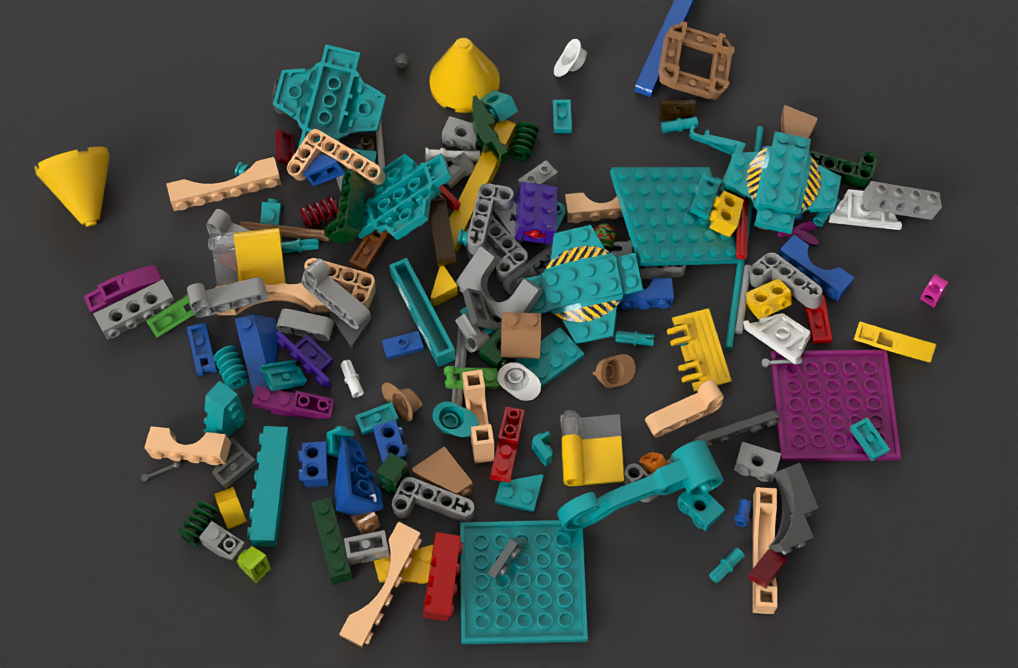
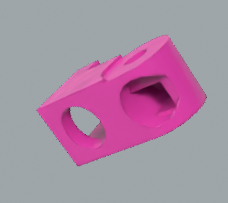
M935 274L924 289L920 299L935 308L943 297L949 282ZM926 295L931 296L934 300L929 299Z

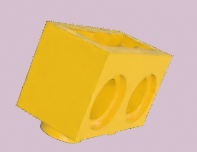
M723 191L720 196H716L712 205L714 210L709 216V220H711L709 228L730 237L738 226L744 199L726 191Z
M779 278L746 292L747 307L758 319L792 305L791 291Z

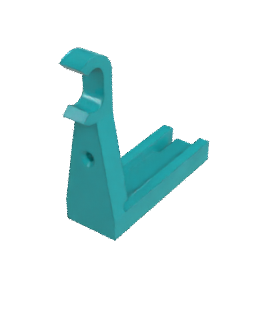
M694 125L690 128L689 136L695 141L707 144L729 155L744 153L746 143L709 135V130L705 131V135L694 133ZM729 164L728 169H727V171H726V174H725V176H724V178H723V181H722V184H723V185H722V187H721V189H720V192H723V191L728 192V190H729V189L725 188V184H726V179H727V175H728V171H729L730 164Z

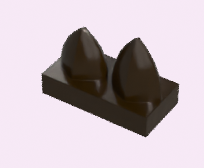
M682 98L681 100L659 101V120L694 117L695 100Z

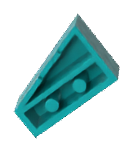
M220 381L207 393L205 398L207 417L204 418L206 429L203 430V435L206 432L226 434L229 438L237 428L239 429L244 425L246 419L238 394Z

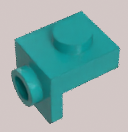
M268 199L267 202H262L260 223L280 225L281 207H283V204L279 203L277 199Z
M337 426L335 429L327 432V455L338 458L340 437L344 435L350 438L354 436V431L344 426Z

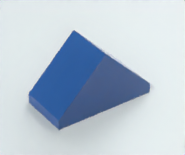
M321 153L304 172L312 186L345 174L344 169L336 159Z

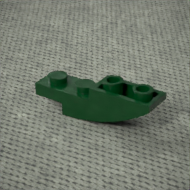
M475 95L473 96L471 113L475 137L484 154L491 151L499 164H502L507 160L508 149L504 143L500 142L498 134L494 130V116L488 113L484 102Z

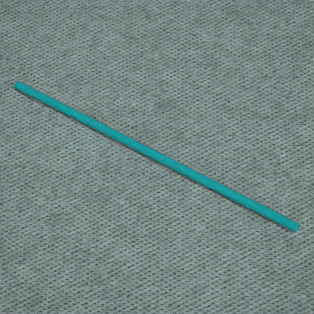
M762 126L757 127L754 152L761 151L764 127ZM748 197V237H749L751 217H752V210H753V202H752L751 198H749V197ZM745 259L737 262L725 349L727 350L733 349Z

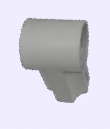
M465 153L455 157L452 161L453 164L449 167L452 178L444 184L448 189H451L463 177L470 175L475 168L474 163Z
M465 313L455 320L465 336L464 345L468 351L474 352L481 349L489 340V336L484 330H480L478 326L472 325L469 313Z

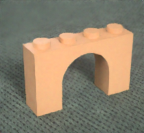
M482 370L462 372L466 409L476 415L479 424L478 426L471 427L470 437L474 462L477 464L494 461V439L492 427L488 422L483 372Z

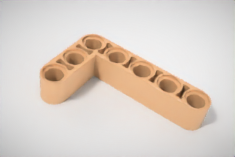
M313 129L307 134L287 166L288 173L296 180H305L304 172L321 153L336 159L339 164L359 173L372 184L380 185L386 178L385 172L377 164L317 129ZM310 152V156L305 158L306 154ZM349 154V157L343 160L345 155ZM364 163L363 166L358 169V165ZM300 167V171L298 173H295L297 168ZM378 171L377 176L372 177L373 173Z

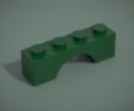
M331 497L311 502L332 584L336 585L353 580Z

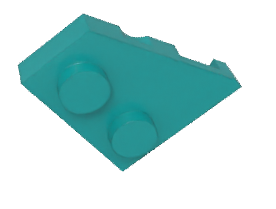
M540 474L514 479L510 483L500 482L495 503L534 513L544 475Z

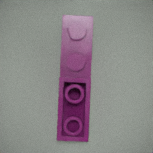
M156 265L139 268L97 285L98 289L84 295V299L89 311L94 314L162 280Z
M256 385L252 406L271 410L270 413L283 416L325 419L331 418L334 399L296 391L295 394L280 390L271 391L270 388Z

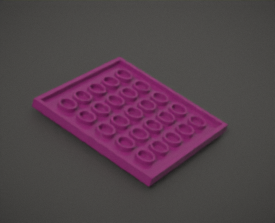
M887 350L803 351L801 364H771L775 410H777L780 416L777 419L779 452L781 453L780 462L871 461L850 431L852 425L867 417L890 449L889 453L874 461L900 460L901 452ZM771 351L770 353L771 361L787 359L777 351Z

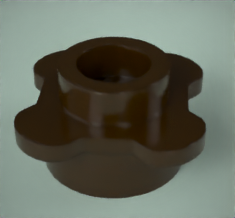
M360 135L357 149L373 151L376 137Z

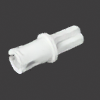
M350 360L343 361L341 368L345 376L344 381L348 384L352 397L362 396L364 391Z

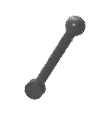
M174 461L172 465L157 470L153 473L142 474L141 480L143 482H148L149 479L153 476L161 474L172 468H179L181 466V462Z

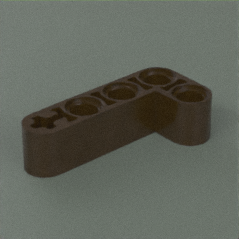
M446 198L431 200L429 224L432 231L437 266L457 264Z

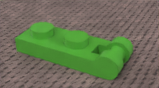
M188 294L146 320L156 337H159L194 315ZM188 303L190 309L186 311L183 306Z
M447 366L444 368V375L447 378L445 387L448 389H463L462 372L482 370L485 389H497L499 386L497 368H455L454 366Z

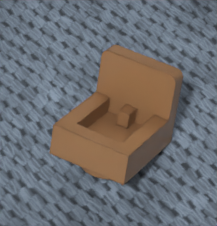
M375 512L350 516L352 523L361 535L372 533L381 527Z

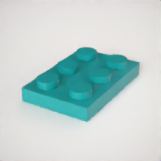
M560 327L541 340L540 359L516 358L515 363L523 364L539 378L541 388H543L583 359L584 353Z

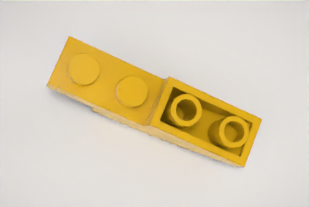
M859 322L854 337L856 341L930 363L937 345L864 322Z

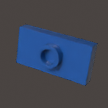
M419 331L382 340L387 360L424 350Z

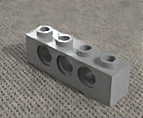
M871 181L862 193L863 206L867 210L932 220L942 208L940 193Z
M162 279L93 315L108 340L119 336L120 333L128 329L137 327L138 324L174 304L175 301Z

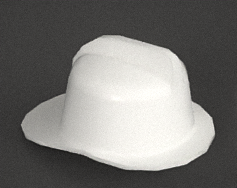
M573 39L567 44L563 54L554 67V75L556 77H561L568 71H576L584 64L587 52L581 48V43L578 39Z
M513 362L505 364L500 368L497 377L498 382L513 396L520 400L529 401L539 395L541 391L539 378L523 364Z

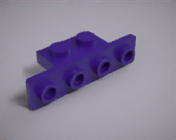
M278 330L276 332L277 343L283 349L287 348L290 351V356L296 362L298 360L302 362L304 370L309 374L313 373L316 376V381L322 387L325 385L330 389L332 387L330 379L322 372L334 362L333 359L308 335L294 345Z

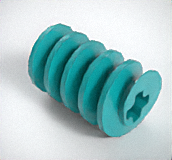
M233 345L220 349L214 355V361L217 363L220 375L225 385L231 390L238 389L248 382V379L245 378L247 373L243 371L244 366L241 365V359L238 358V352H235L236 348Z

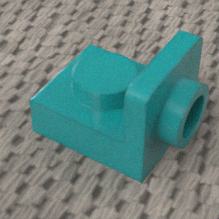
M548 431L543 434H537L533 438L531 447L545 467L552 463L553 456L552 449L546 444L550 441V433Z

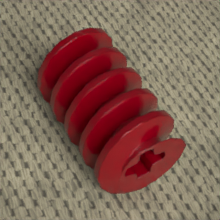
M330 196L327 197V203L324 199H321L320 205L315 201L313 208L307 204L306 210L300 207L299 212L305 227L307 228V224H309L313 228L314 221L320 225V219H323L326 223L327 216L334 220V214H338V204L335 198L333 200Z

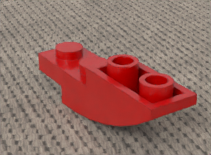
M505 407L490 475L491 480L508 483L511 481L525 413L523 409Z

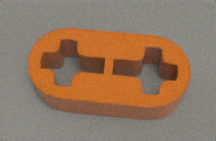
M655 452L648 453L639 460L642 468L651 473H654L660 467L668 465L665 457Z

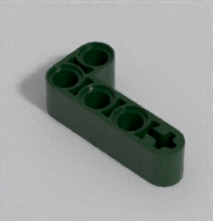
M809 151V155L815 160L816 164L841 176V184L859 189H865L870 184L878 160L877 155L872 151H865L861 155L859 163Z
M352 169L347 170L342 178L337 219L330 222L324 230V236L339 245L356 238L360 233L367 179Z

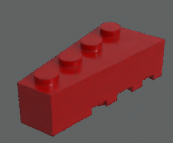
M437 532L434 536L422 618L447 621L450 616H453L454 604H452L453 596H456L457 591L455 576L459 575L460 563H457L458 555H462L463 543L460 542L461 536Z

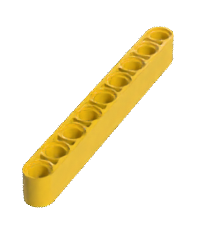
M508 120L497 121L494 130L497 132L500 142L504 143L508 149L514 137L517 123ZM491 151L486 154L482 152L458 200L461 203L460 209L458 211L454 210L449 218L455 254H457L461 244L457 245L460 228L463 231L469 230L480 186L491 184L500 166Z

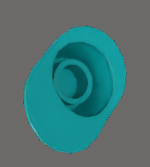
M452 402L438 404L432 413L433 421L446 434L468 437L471 435V427L479 425L478 418L473 412Z

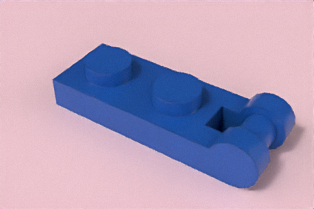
M206 322L187 327L198 377L203 376L207 372H217ZM208 360L209 364L201 365V362Z

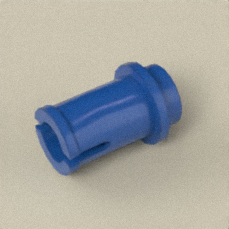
M746 499L740 500L737 515L734 516L736 525L745 527L750 523L749 515L753 505L751 501Z

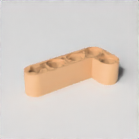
M308 259L304 265L305 270L317 259ZM325 261L330 268L329 274H335L329 277L347 292L352 293L351 295L357 300H364L361 303L369 309L376 292L373 275Z
M709 380L699 387L698 393L650 414L645 418V422L655 438L660 437L715 412L721 407L724 396L715 381Z

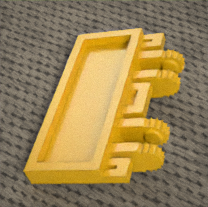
M709 308L673 317V325L676 327L667 329V333L673 335L684 331L685 337L673 339L670 341L671 346L683 343L688 344L681 346L686 364L678 366L679 371H686L691 368L696 370L695 374L682 377V382L699 379L698 382L692 383L694 392L698 391L699 387L709 380H714L717 386L730 383L732 380Z

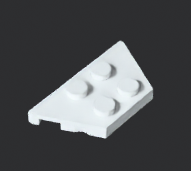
M848 189L829 219V223L895 230H900L902 227L901 221L898 222L896 216L892 213L864 209L862 199L864 191Z
M783 313L771 317H763L759 319V322L749 323L748 320L743 322V328L794 364L798 363L810 339L809 330Z

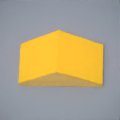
M444 266L439 268L430 297L432 307H436L458 295L457 285Z
M234 487L214 494L228 530L247 523Z

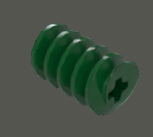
M521 122L517 125L508 151L511 158L525 162L527 157L531 156V151L534 148L533 145L539 132L537 125L531 122Z
M204 501L197 502L198 508H193V514L187 516L189 521H184V528L178 529L180 536L194 547H198L195 540H200L199 534L204 532L205 526L208 527L210 524L209 520H217L214 513L221 514L216 507Z

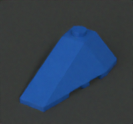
M255 314L235 319L253 395L256 385L269 388L263 378V372H260L259 369L261 365L276 363L278 354V338L276 335L278 330L276 329L275 318Z
M344 435L340 437L334 493L336 511L356 516L382 510V493L379 486L374 484L373 478L375 476L373 472L367 468V458L360 442Z

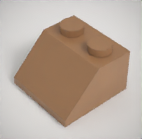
M502 312L501 357L540 359L541 313Z

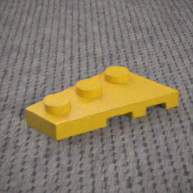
M433 545L412 551L410 557L413 559L408 569L403 568L400 574L403 578L400 583L416 582L418 584H426L428 582ZM391 556L374 560L379 582H385L387 579Z

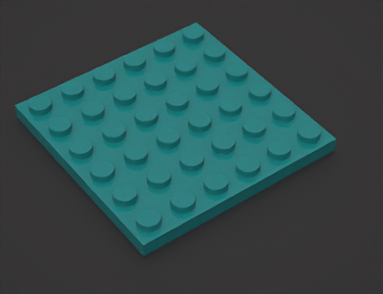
M612 167L610 175L639 266L737 264L739 259L736 258V243L733 235L731 234L728 237L710 229L711 220H709V217L705 220L690 212L703 173L706 171L712 176L709 167Z
M560 520L460 522V542L463 543L461 555V644L588 641L583 529L565 531ZM522 537L528 542L519 556L509 565L510 569L504 576L494 578L488 574L510 539Z

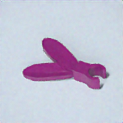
M808 221L794 227L791 234L778 232L777 234L778 237H792V235H795L805 243L813 246L819 244L816 237L807 233L817 227L813 221Z

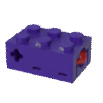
M521 181L516 199L515 239L537 243L545 242V244L551 245L554 233H556L557 187Z

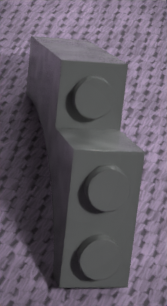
M800 463L773 473L781 494L782 519L779 531L773 542L769 545V549L776 553L780 552L781 555L793 551L791 548L793 546L797 549L807 545L806 541L814 538L806 518L812 516L811 511L818 509V505Z

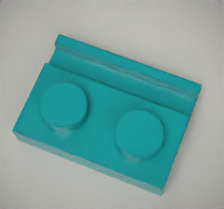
M295 360L261 365L259 369L260 372H263V378L271 391L305 386L307 382L300 367L296 366Z

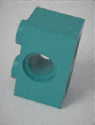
M494 90L479 99L484 102L488 113H491L498 122H502L518 112L510 95Z
M685 491L679 496L677 502L681 512L688 514L692 518L693 523L705 532L723 517L725 511L708 492L691 497ZM701 505L704 508V510L699 511L695 508V506Z

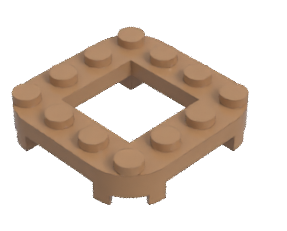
M680 22V24L670 27L664 37L658 69L659 80L663 85H667L670 88L706 99L717 100L730 83L728 77L731 58L735 51L734 46H731L729 41L725 39L726 35L723 33L715 36L687 27V22ZM682 45L713 54L709 79L679 71L680 66L678 64Z

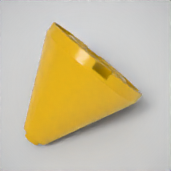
M467 38L456 40L435 64L430 74V90L434 99L442 107L453 108L458 113L472 112L473 96L476 95L481 99L494 90L499 91L500 76L497 67Z
M89 147L88 151L81 152L73 150L39 162V169L37 166L34 167L36 175L82 225L86 224V227L97 225L96 221L100 220L110 159L108 148Z

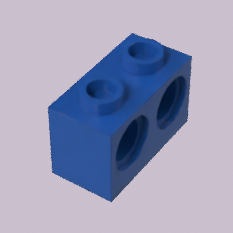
M396 420L373 426L382 463L389 453L394 450L399 452L396 456L407 462L406 456L409 455L407 444H402L401 438H404L402 427L397 426ZM387 433L394 434L390 438L385 437Z
M326 441L302 443V450H299V462H302V469H299V480L303 481L305 488L329 486ZM312 453H317V454H318V455H317L316 457H314V458H310V457H309V455L312 454ZM313 471L318 472L316 476H309Z

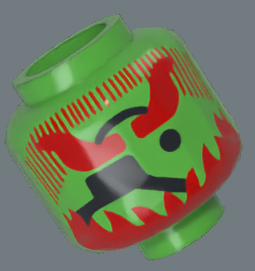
M600 224L594 228V231L605 250L610 252L614 248L613 243L616 242V231L608 224Z

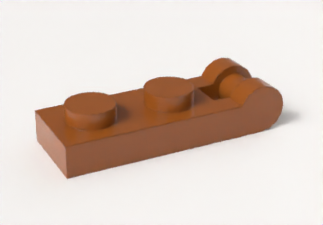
M375 229L370 235L365 236L349 260V264L366 272L391 234L386 230L379 233Z

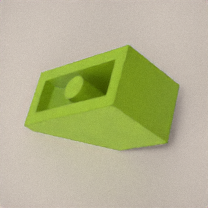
M252 546L248 550L246 549L241 552L238 557L237 563L239 567L256 583L271 570L266 555Z

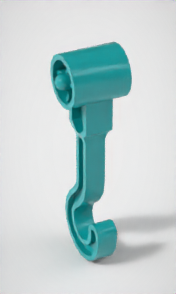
M698 440L677 449L671 455L673 463L658 468L651 476L610 491L598 499L594 492L583 494L563 505L558 510L557 516L565 531L580 530L601 521L622 507L653 495H668L685 488L689 496H699L717 488L724 479L706 442Z

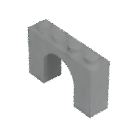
M480 246L456 281V285L460 287L459 290L462 293L467 288L481 291L487 303L494 311L491 315L496 318L498 316L502 319V312L530 313L544 290L531 280L523 279L508 300L504 302L495 301L488 292L487 282L501 258L488 248Z

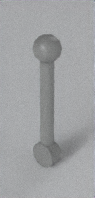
M800 357V359H799V361H798L797 364H801V363H802V358H801V357ZM788 359L762 360L763 367H768L770 364L792 363Z

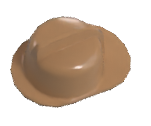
M627 354L605 358L599 361L596 371H593V375L607 388L625 385L634 377L635 362Z
M388 382L382 385V393L388 403L392 402L400 416L405 421L410 422L413 419V414L423 406L415 392L410 388L399 390Z

